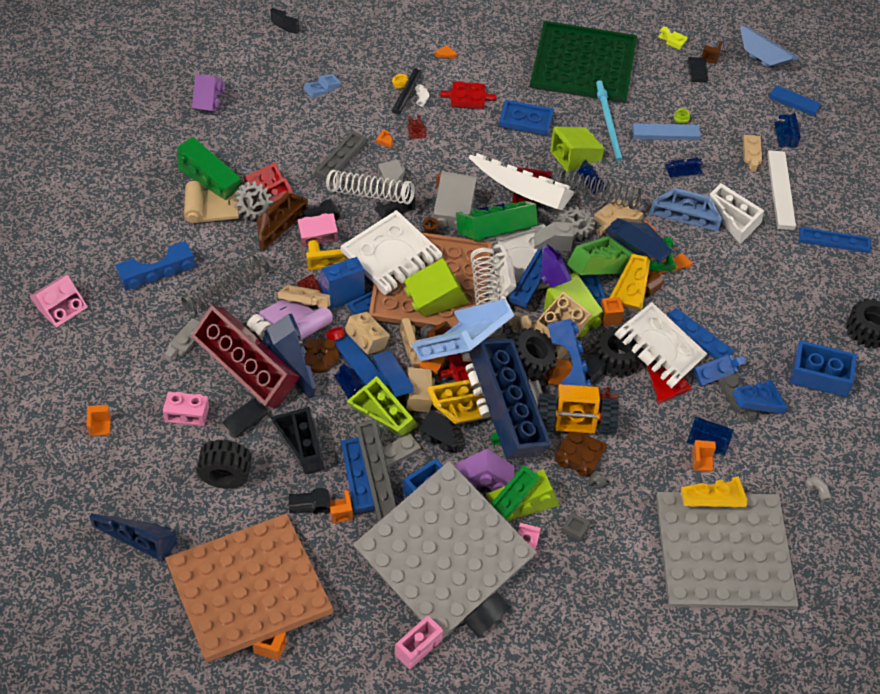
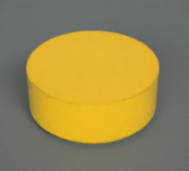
M398 74L392 79L393 86L398 89L403 88L408 81L406 74Z

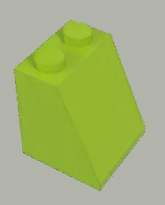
M586 127L553 128L550 152L567 172L569 170L572 172L602 160L604 147Z
M444 258L439 259L404 280L407 286L404 289L408 297H412L414 300L412 306L416 312L420 311L424 317L469 303L455 274Z
M574 272L571 274V281L547 289L544 312L562 292H565L592 314L578 336L584 337L588 330L597 328L601 324L603 310L578 274Z

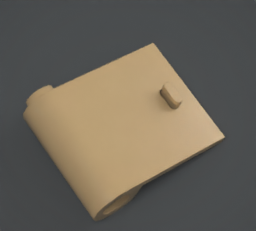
M190 181L185 187L184 219L190 223L239 219V208L234 207L237 202L233 201L237 196L233 194L224 200L212 191L204 190L200 182Z

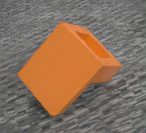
M620 297L602 299L603 326L621 325L624 309Z
M446 356L423 360L419 368L431 369L433 374H438L439 371H443L445 368Z
M557 358L554 366L544 375L545 379L549 384L562 385L561 381L570 374L572 364L568 360Z
M88 406L86 426L89 436L110 435L111 414L109 406Z
M695 440L692 448L693 471H713L715 442Z
M344 490L343 499L330 501L332 524L353 520V510L348 490Z
M286 632L254 644L253 652L279 661L287 642Z

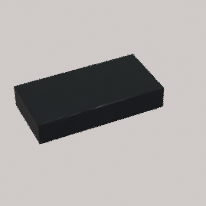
M688 57L687 62L691 82L707 83L708 76L704 57Z

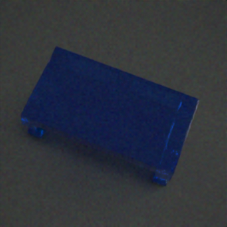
M792 113V115H779V119H785V121H776L774 123L778 146L797 148L801 135L796 113Z
M695 416L687 443L694 445L695 440L715 442L716 449L714 453L725 456L734 429Z

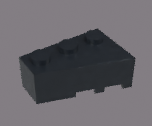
M310 407L270 417L275 430L305 475L325 469L316 425Z

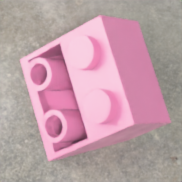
M68 275L59 277L30 295L37 309L55 327L60 326L88 308Z

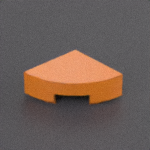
M446 45L436 50L435 56L438 58L454 59L457 58V53Z
M383 129L377 137L376 143L391 148L393 140L390 133Z

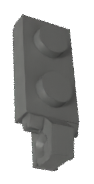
M736 374L718 379V385L735 412L743 413L748 422L755 420L757 412L752 409L740 408L732 394L737 387L743 386Z

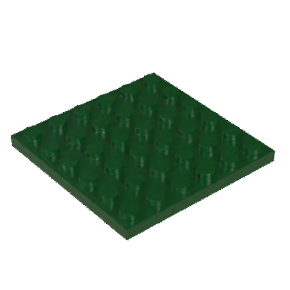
M544 21L529 87L598 98L596 82L602 81L604 90L607 91V100L626 103L637 35Z

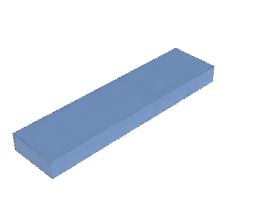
M633 123L632 125L634 139L700 140L701 138L699 125Z

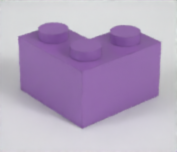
M196 74L192 108L216 111V108L219 106L217 95H221L225 90L223 79Z
M488 449L456 463V469L476 490L487 486L495 491L506 486L514 477V465Z

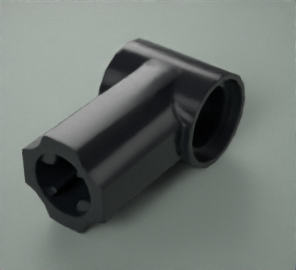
M327 199L318 207L302 211L303 218L315 217L321 214L333 213L337 221L340 218V212L334 201Z
M316 488L311 493L289 494V513L312 512L314 515H318V513L328 514L330 512L329 490Z

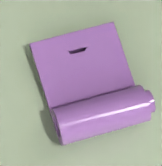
M285 299L259 312V315L272 325L287 314L292 313L301 334L298 337L299 341L333 321L332 312L325 307L313 311L301 302H287Z

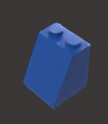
M357 257L321 269L316 284L322 294L330 295V309L345 305L365 295L364 268Z

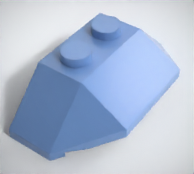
M741 26L740 30L744 49L749 52L748 55L750 57L762 60L761 63L767 67L779 66L798 60V56L750 27Z
M673 188L654 199L650 210L652 215L717 232L722 220L709 196L678 188Z

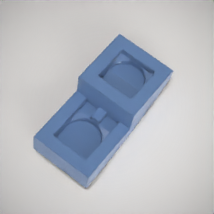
M334 74L319 76L317 82L305 83L303 89L311 98H315L337 89L342 83Z

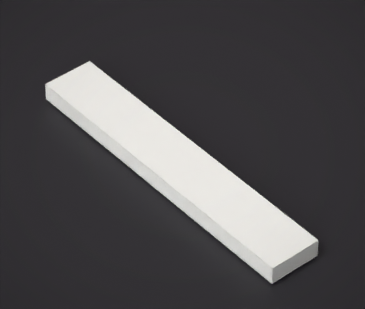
M768 151L767 157L777 229L795 230L796 222L786 154L783 151Z

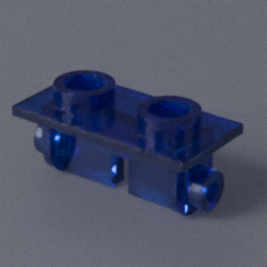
M698 157L687 159L686 162L684 159L671 160V162L665 164L670 178L703 173L700 168L703 161Z
M584 160L577 173L579 176L582 173L584 174V181L590 175V184L593 177L597 178L596 186L592 193L595 195L597 183L601 178L598 177L593 165ZM589 177L586 180V186L588 185ZM595 179L593 180V183H592L591 192H592L593 187H594V184H595ZM600 181L599 186H598V191L600 190V187H601V181Z
M342 364L339 367V373L335 374L334 377L347 398L350 399L363 388V385L352 368Z

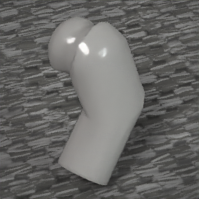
M815 475L806 479L807 486L810 489L814 487L818 489L822 502H830L832 500L828 485Z

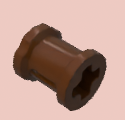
M431 217L424 219L422 223L424 231L422 233L430 234L431 231L432 234L438 235L436 231L438 221Z

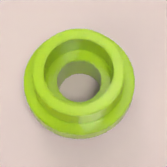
M680 108L674 113L673 118L678 123H687L690 120V114L688 110Z

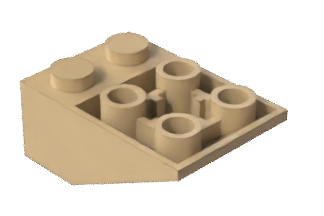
M562 292L532 325V328L545 333L550 339L548 324L571 318L573 323L577 322L579 333L576 336L578 337L592 314L565 292ZM553 344L556 346L555 351L558 353L556 358L562 359L568 350L561 345Z

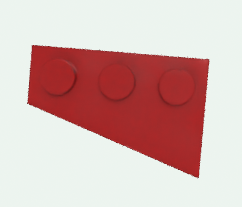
M656 360L649 366L646 365L658 404L691 390V386L684 377L673 388L667 385L666 382L672 376L669 375L663 381L660 377L666 369L661 365L657 371L654 372L652 370V367L657 363Z

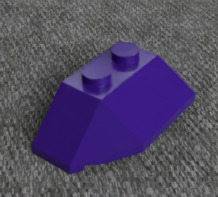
M544 243L542 246V271L540 276L545 285L549 283L550 287H554L571 281L569 268L561 253L555 252L553 247Z

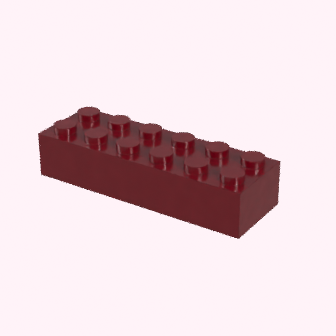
M211 305L191 334V337L264 406L278 408L300 378L298 374L225 308Z

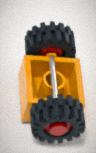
M559 384L557 402L556 395L539 394L538 409L546 431H554L555 426V431L595 433L597 420H599V434L616 435L619 401L618 399L601 398L600 400L599 387Z

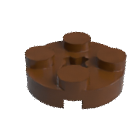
M309 339L304 343L303 347L306 351L305 364L310 365L312 372L325 373L333 368L334 365H337L339 351L333 340ZM318 353H322V355H325V356H322V357L319 359V358H317L316 355H317Z

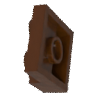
M568 432L555 455L554 462H557L562 468L575 470L581 476L590 477L596 470L607 448V444L580 432Z

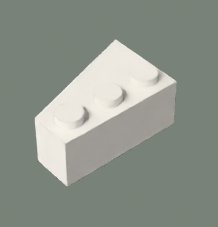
M721 183L710 193L709 197L722 217L721 223L741 244L761 224L764 210Z

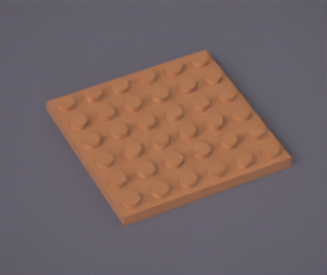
M422 233L441 251V258H444L455 274L469 303L424 317L420 311L416 312L412 306L414 300L412 297H408L404 289L407 287L405 282L400 283L393 274L391 276L398 285L397 288L392 289L387 295L380 292L374 283L369 314L376 321L401 324L403 318H409L411 325L423 327L428 324L438 326L447 321L454 327L459 323L454 311L476 306L471 253L478 248L491 249L492 242ZM481 252L476 254L473 259L476 260L482 256L490 257L491 253ZM422 256L419 257L424 262L425 267L430 265L423 260ZM481 258V259H478L477 261H485V260H488V259H490V258ZM486 263V264H481V265H478V266L485 267V266H489V264ZM479 267L475 268L476 271L483 269ZM489 269L481 270V271H479V272H484V273H485V272H488ZM476 273V276H477V277H479L480 275H483V274H480V273ZM488 275L479 278H488ZM478 284V286H477V288H479V289H480L481 287H484V285H479V284ZM479 290L477 293L480 295L486 291ZM480 296L478 299L481 301L485 299V297Z
M287 513L165 558L205 663L333 614V607Z

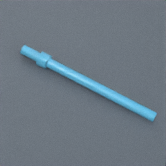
M597 81L598 100L601 101L616 161H622L607 101V91L604 90L603 82Z

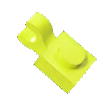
M664 26L660 30L662 33L658 36L666 40L667 45L679 50L688 39V37L675 31L671 33Z

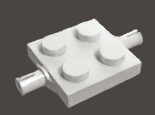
M494 256L495 276L497 277L496 282L498 284L496 288L499 290L497 293L499 295L498 300L507 298L516 288L512 259L505 256L500 261L499 256ZM486 287V290L493 289V287ZM494 289V290H492V291H487V292H495V293H496L497 290ZM497 295L492 296V297H488V298H496V299H497Z

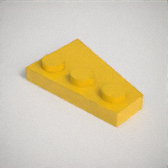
M636 254L631 255L610 298L620 297L623 307L642 310L650 266L648 257Z
M733 477L732 481L724 482L723 479L717 480L713 485L701 483L681 487V497L684 506L732 508L747 506V497L739 477Z

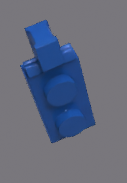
M727 355L692 369L699 386L734 374L738 371L737 366L746 363L744 355L735 359L732 355Z

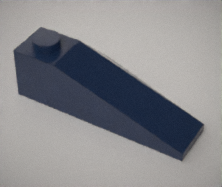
M617 218L605 229L609 237L631 252L646 256L649 260L659 264L673 252L648 223L638 219Z
M292 313L266 329L263 343L300 376L295 384L310 399L314 396L316 385L310 365L305 364V348L300 347L298 337L301 336Z
M93 513L89 516L92 527L161 562H164L165 558L177 544L174 530L167 526L163 527L155 523Z

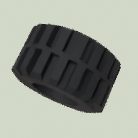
M868 298L864 299V301L860 300L853 306L846 322L847 334L852 335L851 339L853 341L857 340L858 345L862 343L865 344L864 347L866 348L872 346V349H877V346L880 347V301L874 298L871 300Z
M612 326L609 330L606 328L596 338L593 354L606 363L604 374L610 373V377L618 375V378H623L624 374L626 377L630 376L631 372L634 374L641 362L638 356L644 350L641 347L634 353L631 350L638 344L634 339L625 345L623 341L628 337V334L621 340L614 335L622 326H618V328ZM612 349H618V350H621V351H623V352H625V353H624V354L615 353V352L612 351Z
M524 328L512 338L528 381L540 380L557 362L556 357L558 353L555 351L556 346L552 344L551 338L549 339L540 330Z
M220 439L208 441L200 449L196 468L197 476L204 483L217 488L241 487L248 481L252 454L248 448L234 441Z

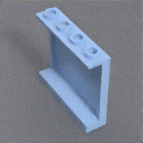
M506 298L456 310L454 313L459 323L442 335L416 340L411 345L420 361L471 351L511 319L514 313Z

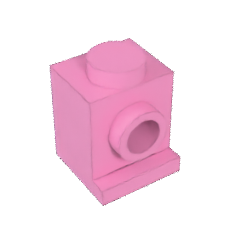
M520 523L518 534L536 550L541 528Z

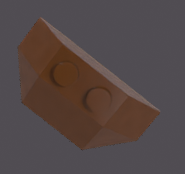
M286 192L258 217L257 230L260 251L263 252L302 216V211L308 210V199L306 197Z

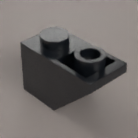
M430 409L419 428V432L422 435L421 438L430 444L432 442L439 444L438 447L447 453L450 451L456 453L457 447L449 419Z

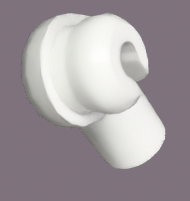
M419 84L415 88L419 97L416 104L423 107L430 95L427 89L422 84Z

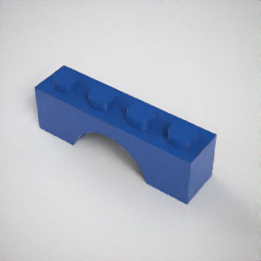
M183 241L168 246L167 255L159 262L143 264L135 259H130L115 264L118 277L126 291L136 289L147 283H154L156 280L164 277H171L182 271H189L195 267V260L187 242Z
M570 318L548 324L552 343L565 347L572 357L571 372L561 381L562 385L592 387L591 380L586 378L585 372L588 371L586 360L582 361L581 353L584 352L582 342L578 341L576 336L579 333L577 322L573 323V320Z

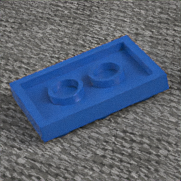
M505 100L498 127L548 136L554 108Z

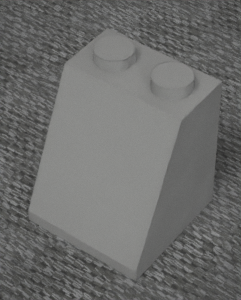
M441 172L433 218L438 221V227H448L457 230L456 212L471 214L475 201L477 177Z

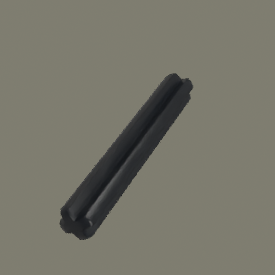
M415 68L412 71L393 107V114H401L421 76V70Z

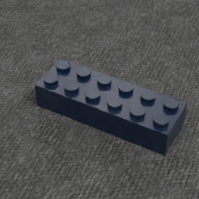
M483 340L469 354L505 458L516 459L540 456L551 446V442L514 340Z

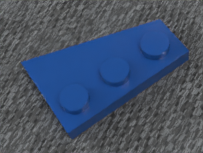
M768 380L766 383L759 382L754 386L737 387L732 392L740 408L784 414L788 409L772 380Z

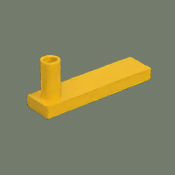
M311 240L308 242L309 252L306 253L308 271L319 270L349 259L340 251L341 249L320 251L318 241Z

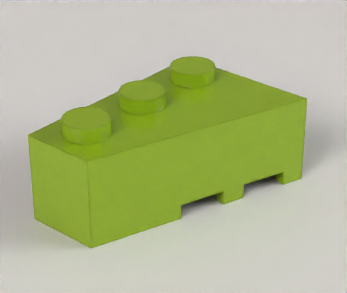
M377 376L346 401L351 408L370 419L375 418L378 424L400 437L406 436L418 426L412 416Z
M544 469L535 472L540 476V482L509 517L507 522L514 518L560 506ZM505 486L486 494L490 504Z

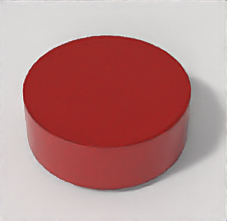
M340 326L330 329L325 335L327 340L335 341L344 337L346 333L344 328Z

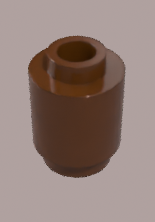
M655 272L648 275L645 297H650L662 288L664 280L659 273Z

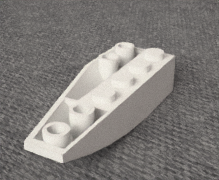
M478 153L476 156H469L470 160L498 183L517 194L550 207L563 210L574 194V191L569 190L570 186L556 181L554 183L552 179L539 176V178L533 177L531 172L523 170V173L519 172L517 167L509 164L507 167L502 166V162L495 159L488 161L486 156Z

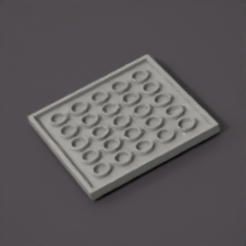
M450 461L353 544L354 548L420 621L429 616L442 628V640L537 553Z
M681 492L656 493L668 607L798 608L779 494H745L747 506L732 508L684 506Z

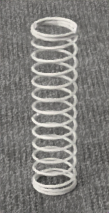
M331 170L326 179V187L332 193L337 192L361 197L367 196V198L373 197L374 199L398 201L405 204H410L414 197L415 189L411 181L403 183L401 180L396 182L393 179L390 182L389 178H386L384 181L382 177L378 180L376 176L371 178L370 175L365 177L364 174L359 176L358 173L353 176L351 172L347 175L345 171L341 174L340 171ZM335 172L333 179L334 189L331 190L329 180L331 174ZM345 173V174H346V182H345V187H344V189L342 190V189H341L342 175ZM351 174L352 184L350 190L348 191V176ZM358 175V186L354 192V178ZM362 176H364V187L362 192L360 193V179ZM368 177H370V189L366 194V180ZM376 178L377 186L372 195V182ZM380 179H382L383 188L381 194L378 195V184ZM386 180H389V190L385 197L384 186ZM395 181V191L391 198V184ZM401 182V193L397 198V186ZM409 183H410V185H411V196H410L409 201L406 202V198H407V196H408V194H409Z
M478 248L470 256L476 305H479L481 302L488 303L483 302L484 300L494 299L496 301L499 299L497 294L499 290L496 288L498 284L496 282L497 277L495 276L494 252L489 248ZM481 252L492 253V257L482 256L476 260L473 259L476 254ZM481 258H490V259L485 260V261H477L478 259H481ZM486 263L491 264V265L485 266V267L478 266V265L486 264ZM476 267L483 268L478 271L475 270ZM486 269L492 270V271L485 272V273H484V272H479V271H481V270H486ZM476 273L483 274V275H480L479 277H482V276H485V275H491L492 277H490V278H479V277L476 276ZM485 281H492L490 284H480ZM478 284L484 285V287H481L480 289L477 288ZM486 287H493L490 290H481ZM494 289L497 290L496 293H495V292H487V291H492V290H494ZM479 290L486 291L480 295L477 293ZM493 293L490 296H482L483 294ZM497 295V299H496V298H486V299H483V300H481V301L478 299L480 296H481V297H492V296ZM503 326L488 337L499 335L503 331Z

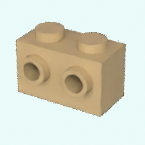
M368 312L350 316L344 330L367 355L385 349L390 337Z
M408 367L406 375L413 385L414 392L405 394L406 410L429 412L431 405L434 404L427 388L435 385V378L432 377L431 369Z

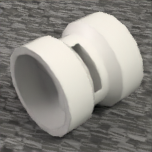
M255 314L248 320L246 328L250 332L256 333V336L263 340L266 329L272 324L264 321V318L259 314Z

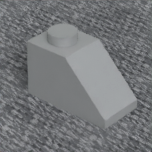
M398 160L378 164L379 178L382 177L384 181L386 178H389L390 182L393 179L396 182L399 180L403 182L405 169ZM386 180L384 186L386 195L389 190V180ZM395 181L391 184V198L395 191ZM401 182L398 183L397 190L400 188Z
M553 222L535 232L534 249H542L543 244L547 243L554 250L571 251L573 223Z

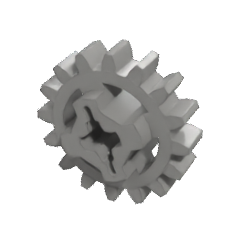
M256 181L252 182L251 185L249 182H246L234 193L237 196L233 199V201L237 202L234 207L240 209L238 214L244 213V219L250 216V221H253L255 218L258 219L260 215L270 208L269 205L273 203V201L268 199L272 196L266 193L268 188L263 190L262 184L256 186Z
M569 207L568 211L563 209L562 213L559 212L556 221L573 223V240L575 238L582 240L583 236L588 238L589 234L593 233L595 227L594 217H590L591 212L585 213V209L579 210V207H576L574 210L572 207Z

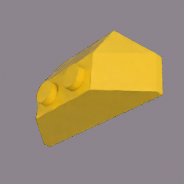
M470 380L427 388L434 406L454 424L488 418H483L480 415V407H478L477 401L484 398V396H474V388L471 387Z

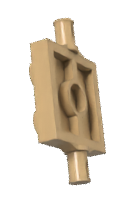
M620 199L617 200L618 204L622 202ZM616 202L614 204L608 203L594 214V220L601 224L596 233L602 236L606 232L605 229L617 218L638 219L641 221L644 213L637 209H630L629 205L624 208L622 204L620 206L616 205Z

